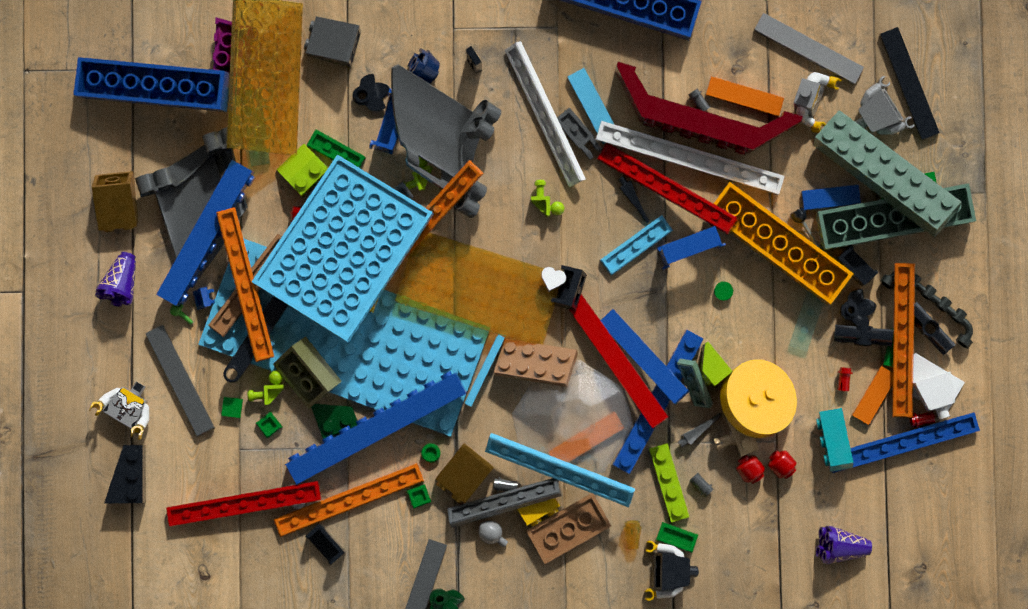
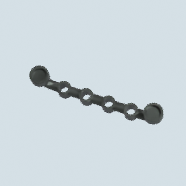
M894 272L889 276L885 274L880 280L881 284L890 290L894 288ZM915 273V289L925 299L933 302L939 310L947 313L956 323L961 324L965 328V334L960 333L956 342L968 349L973 343L971 340L973 327L965 318L967 313L960 308L956 311L951 308L952 302L947 297L943 296L941 299L935 295L937 290L929 284L924 287L920 283L921 277Z

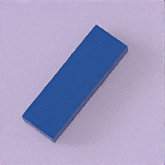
M859 185L801 191L804 210L861 204Z

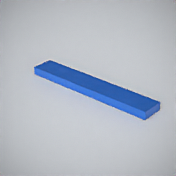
M614 309L601 319V322L611 336L675 405L690 392Z

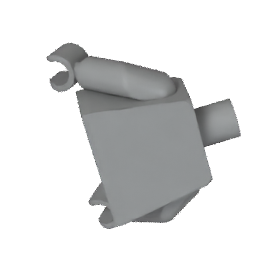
M882 76L877 83L865 91L860 102L861 107L858 109L862 117L855 121L864 129L869 127L871 132L876 131L880 135H893L915 126V124L911 126L907 124V120L912 117L903 119L885 89L890 85V82L887 85L882 84L885 76Z

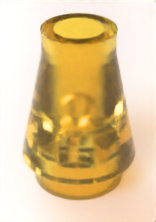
M625 521L623 530L627 549H639L642 529L640 521Z

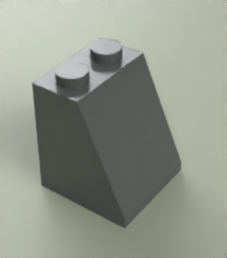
M316 16L315 21L312 20L309 27V32H311L310 39H306L304 44L306 55L351 68L361 34L360 26Z

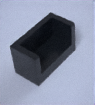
M850 245L835 260L854 273L852 277L863 287L878 271L873 270L853 250L854 247Z
M561 265V270L566 275V281L562 286H559L556 298H551V302L555 306L576 311L587 274L581 269Z
M319 523L305 536L328 560L330 565L346 552L322 523Z

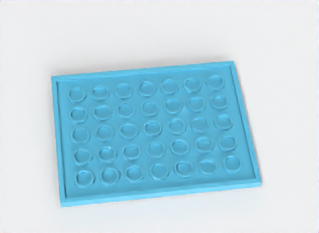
M337 155L252 280V283L349 343L434 214Z

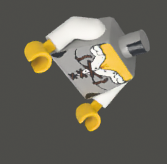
M816 72L811 73L807 79L802 78L793 105L795 114L803 116L801 122L811 127L812 132L819 133L821 131L820 127L825 126L826 123L815 121L814 117L825 85L838 90L839 88L835 84L837 81L842 80Z
M137 381L131 390L122 387L121 389L115 388L105 393L97 402H93L89 408V411L92 408L98 409L95 416H98L102 410L104 413L130 427L131 437L134 433H139L138 440L142 438L143 431L150 420L147 400L140 397L145 386Z

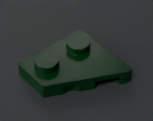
M315 404L311 407L323 439L329 435L339 433V430L348 425L350 428L357 425V417L353 407Z

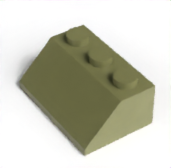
M307 337L292 345L273 363L274 367L308 409L342 382Z

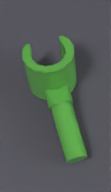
M173 304L170 309L171 315H179L191 325L194 321L181 311L183 304L180 306Z

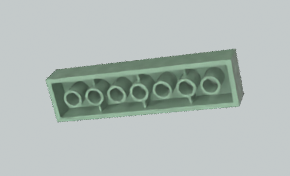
M840 110L815 136L814 147L934 238L958 212L961 204L960 200Z
M969 183L944 188L961 201L958 212L944 228L975 222L976 216ZM884 199L815 213L823 251L926 232Z

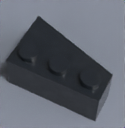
M123 445L104 504L146 503V445Z

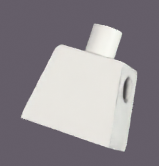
M951 372L913 383L927 411L936 409L939 419L950 416L947 405L955 403Z

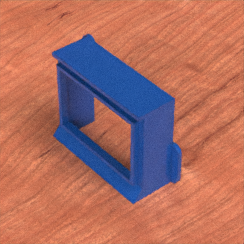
M390 88L388 91L390 99L377 141L371 140L369 148L372 149L374 147L376 150L393 154L398 134Z
M716 226L662 245L657 247L664 267L661 269L665 270L673 262L708 249L724 247L726 243L722 244Z

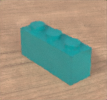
M842 408L819 412L816 425L817 429L822 432L820 444L821 448H825L826 455H823L825 466H829L830 472L853 468V458Z

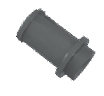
M698 88L689 93V100L693 101L697 109L706 111L710 108L701 94L702 91H699Z
M699 473L689 480L701 492V496L704 495L706 497L714 490L711 487L712 484L709 485Z
M499 477L494 479L493 490H497L499 493V491L506 492L516 489L518 481L503 480Z

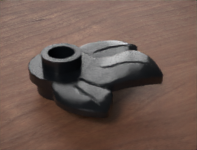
M368 74L361 79L359 87L354 90L353 100L358 105H365L371 111H381L386 108L382 99L387 95L390 87L384 83H375L374 74ZM365 93V99H360L359 94Z
M856 289L848 294L847 302L841 305L840 314L844 319L851 320L855 325L868 326L869 320L867 316L875 311L876 304L872 300L864 299L863 289ZM849 307L852 309V314L848 312Z

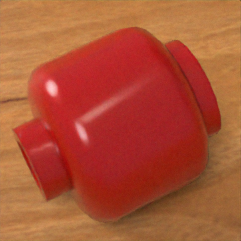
M776 450L769 456L768 467L776 477L787 479L795 473L797 462L786 450L780 452Z
M746 454L738 460L739 464L736 467V471L744 482L754 484L764 477L765 467L757 456H748Z

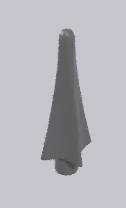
M718 413L705 423L682 434L683 438L678 441L680 447L682 448L687 444L688 446L692 445L705 430L722 417V413Z

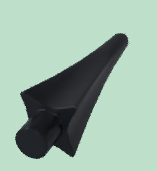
M622 176L618 179L621 185L619 189L637 209L644 221L648 223L649 219L641 206L632 182L627 181Z

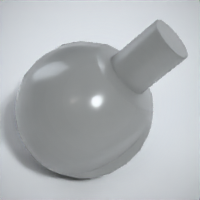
M490 520L480 524L479 536L483 542L487 544L497 542L502 547L507 545L508 541L502 537V528L497 522Z

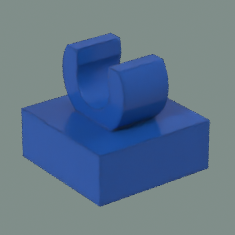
M203 287L193 291L197 310L207 308L215 303V299L211 300L209 294L214 292V289L208 290L207 287Z

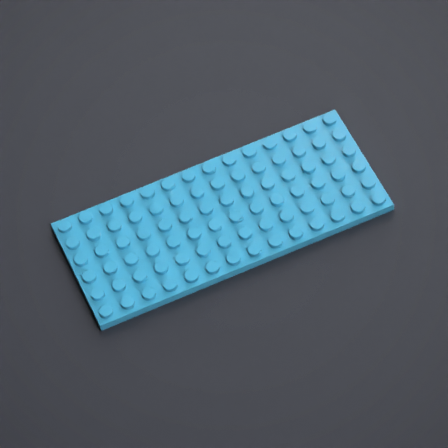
M244 239L252 268L267 247ZM228 263L199 345L233 357L248 335L243 313L225 337H222L208 326L236 289L230 264ZM260 289L258 296L262 311H264L273 296ZM383 290L378 298L374 313L369 312L349 343L288 306L269 335L274 357L255 362L254 358L251 364L270 371L277 370L273 363L292 345L307 337L342 381L330 393L377 410L382 407L386 410L391 407L389 403L398 398L401 401L408 398L406 394L415 389L418 392L425 389L423 385L432 380L435 383L440 381V376L449 371L452 374L457 372L466 391H468L490 328ZM466 394L412 423L451 437Z

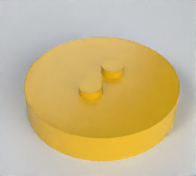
M750 360L734 368L733 372L725 377L720 392L721 406L727 420L742 434L754 438L770 437L783 430L792 421L797 407L795 388L788 375L777 365L765 360Z

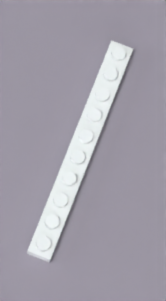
M601 121L596 140L777 195L780 193L784 176L604 121Z

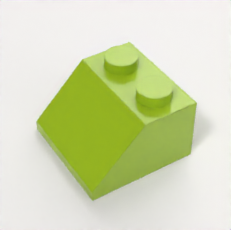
M303 144L277 171L304 197L318 184L328 167Z
M709 342L702 345L700 372L705 385L713 387L733 371Z

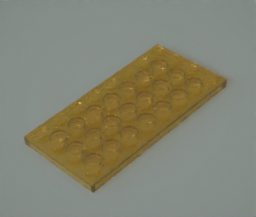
M233 0L227 148L297 155L302 3L283 0Z
M429 233L409 256L395 302L517 341L543 345L555 304L551 302V298L557 299L561 286L548 292L541 278L544 268Z

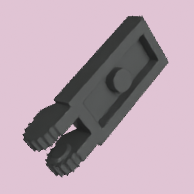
M570 107L557 117L562 130L590 160L593 158V155L584 146L587 142L590 141L596 151L600 152L603 150L593 138V134Z

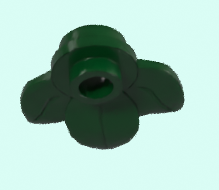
M437 588L429 595L430 609H458L457 605L465 600L464 596L454 589L445 591ZM438 596H442L441 601H436Z

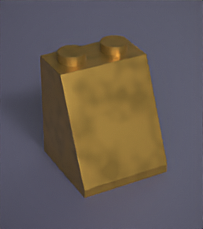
M133 171L95 175L91 188L98 231L112 232L115 229L131 230L137 227L138 212Z
M463 443L435 478L438 481L436 485L443 491L448 489L452 492L451 497L459 504L461 501L466 503L494 466Z

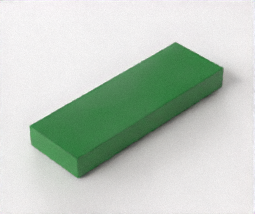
M315 129L306 145L332 161L339 155L359 168L366 158L364 155Z

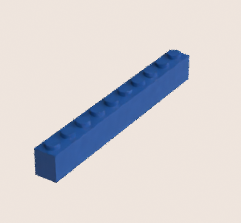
M449 371L441 375L440 381L435 383L432 380L423 385L425 389L419 392L415 389L406 394L408 398L402 401L398 398L389 403L391 407L386 410L382 407L374 411L373 417L367 419L365 416L356 421V426L350 428L348 425L339 430V435L335 437L329 435L322 439L323 443L319 446L313 444L305 449L306 452L299 455V453L290 456L288 458L289 462L285 465L296 485L465 395L467 391L457 372L452 374Z

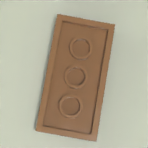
M504 339L494 374L500 377L568 387L578 352L575 349Z
M591 493L529 528L526 532L544 564H547L610 528L611 524L596 497Z

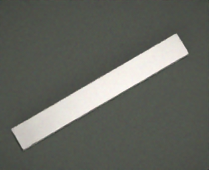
M516 42L505 49V52L570 188L585 180V176L522 42Z

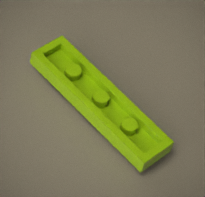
M668 443L649 448L670 522L688 518L689 513Z

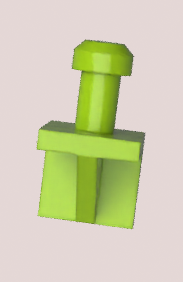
M419 157V167L431 174L433 166H427L428 162ZM412 172L414 179L407 183L403 182L409 190L418 186L420 191L426 190L425 187L428 180L418 173Z
M536 180L534 182L536 196H531V202L546 217H550V211L556 216L563 214L565 210L563 203L556 201L550 206V196H544L546 182L544 180Z
M274 370L269 374V381L273 385H264L263 392H254L253 390L247 392V398L250 402L264 399L265 405H270L282 390L285 389V385H279L283 377L278 370Z

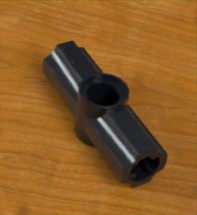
M916 302L914 304V325L944 356L956 344ZM927 324H932L935 327L933 334L925 331Z
M835 325L834 342L854 343V345L858 346L878 345L892 347L893 330L878 329L867 325Z

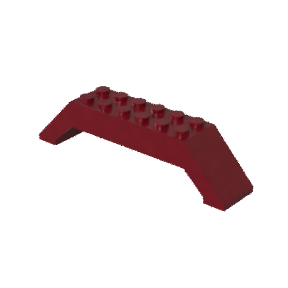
M617 62L615 73L639 121L643 122V126L654 128V126L661 127L663 132L672 134L674 131L680 133L679 136L686 139H691V137L698 138V142L703 144L715 143L717 148L727 150V148L735 149V153L740 155L750 154L796 127L803 118V116L784 111L779 118L761 127H756L648 95L635 72V66Z

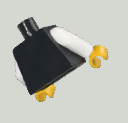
M653 541L646 542L654 545L652 550L645 549L647 552L652 553L655 550L658 552L654 553L653 589L648 588L644 591H649L653 594L652 597L645 598L647 601L653 600L654 597L658 599L672 598L683 591L685 586H689L690 577L698 576V567L690 566V558L684 557V553L675 546L661 543L656 545Z

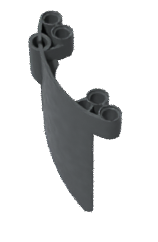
M399 64L391 68L393 112L400 145L406 149V164L413 171L442 190L469 160L473 163L479 139L481 138L484 141L490 139L494 132V126L492 125L500 118L501 109L487 100H483L471 111ZM419 157L441 170V180L419 167ZM477 181L455 204L454 208L469 218H473L479 211L480 204L478 201L485 196L487 187Z
M237 125L203 135L204 145L167 168L135 178L141 197L155 194L175 258L179 255L220 182L222 173L227 169L231 160L236 162L233 148L243 144ZM245 197L235 207L238 220L248 208ZM218 237L216 240L217 247L206 258L208 261L203 271L200 270L196 277L198 279L223 247V237Z

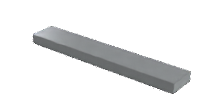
M765 13L762 14L754 31L852 84L856 83L864 68Z

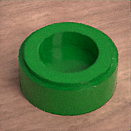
M725 281L718 283L714 288L715 297L721 301L730 299L734 292L732 285Z
M429 443L422 448L421 455L426 462L432 463L440 458L441 451L436 444Z

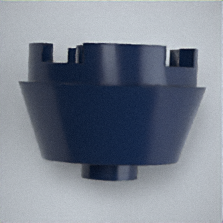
M420 48V53H414L407 67H409L410 72L431 84L438 76L440 62L429 50L425 51Z

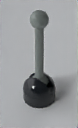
M801 207L790 214L792 220L796 223H801L813 244L821 249V244L817 243L805 223L806 212L804 208Z

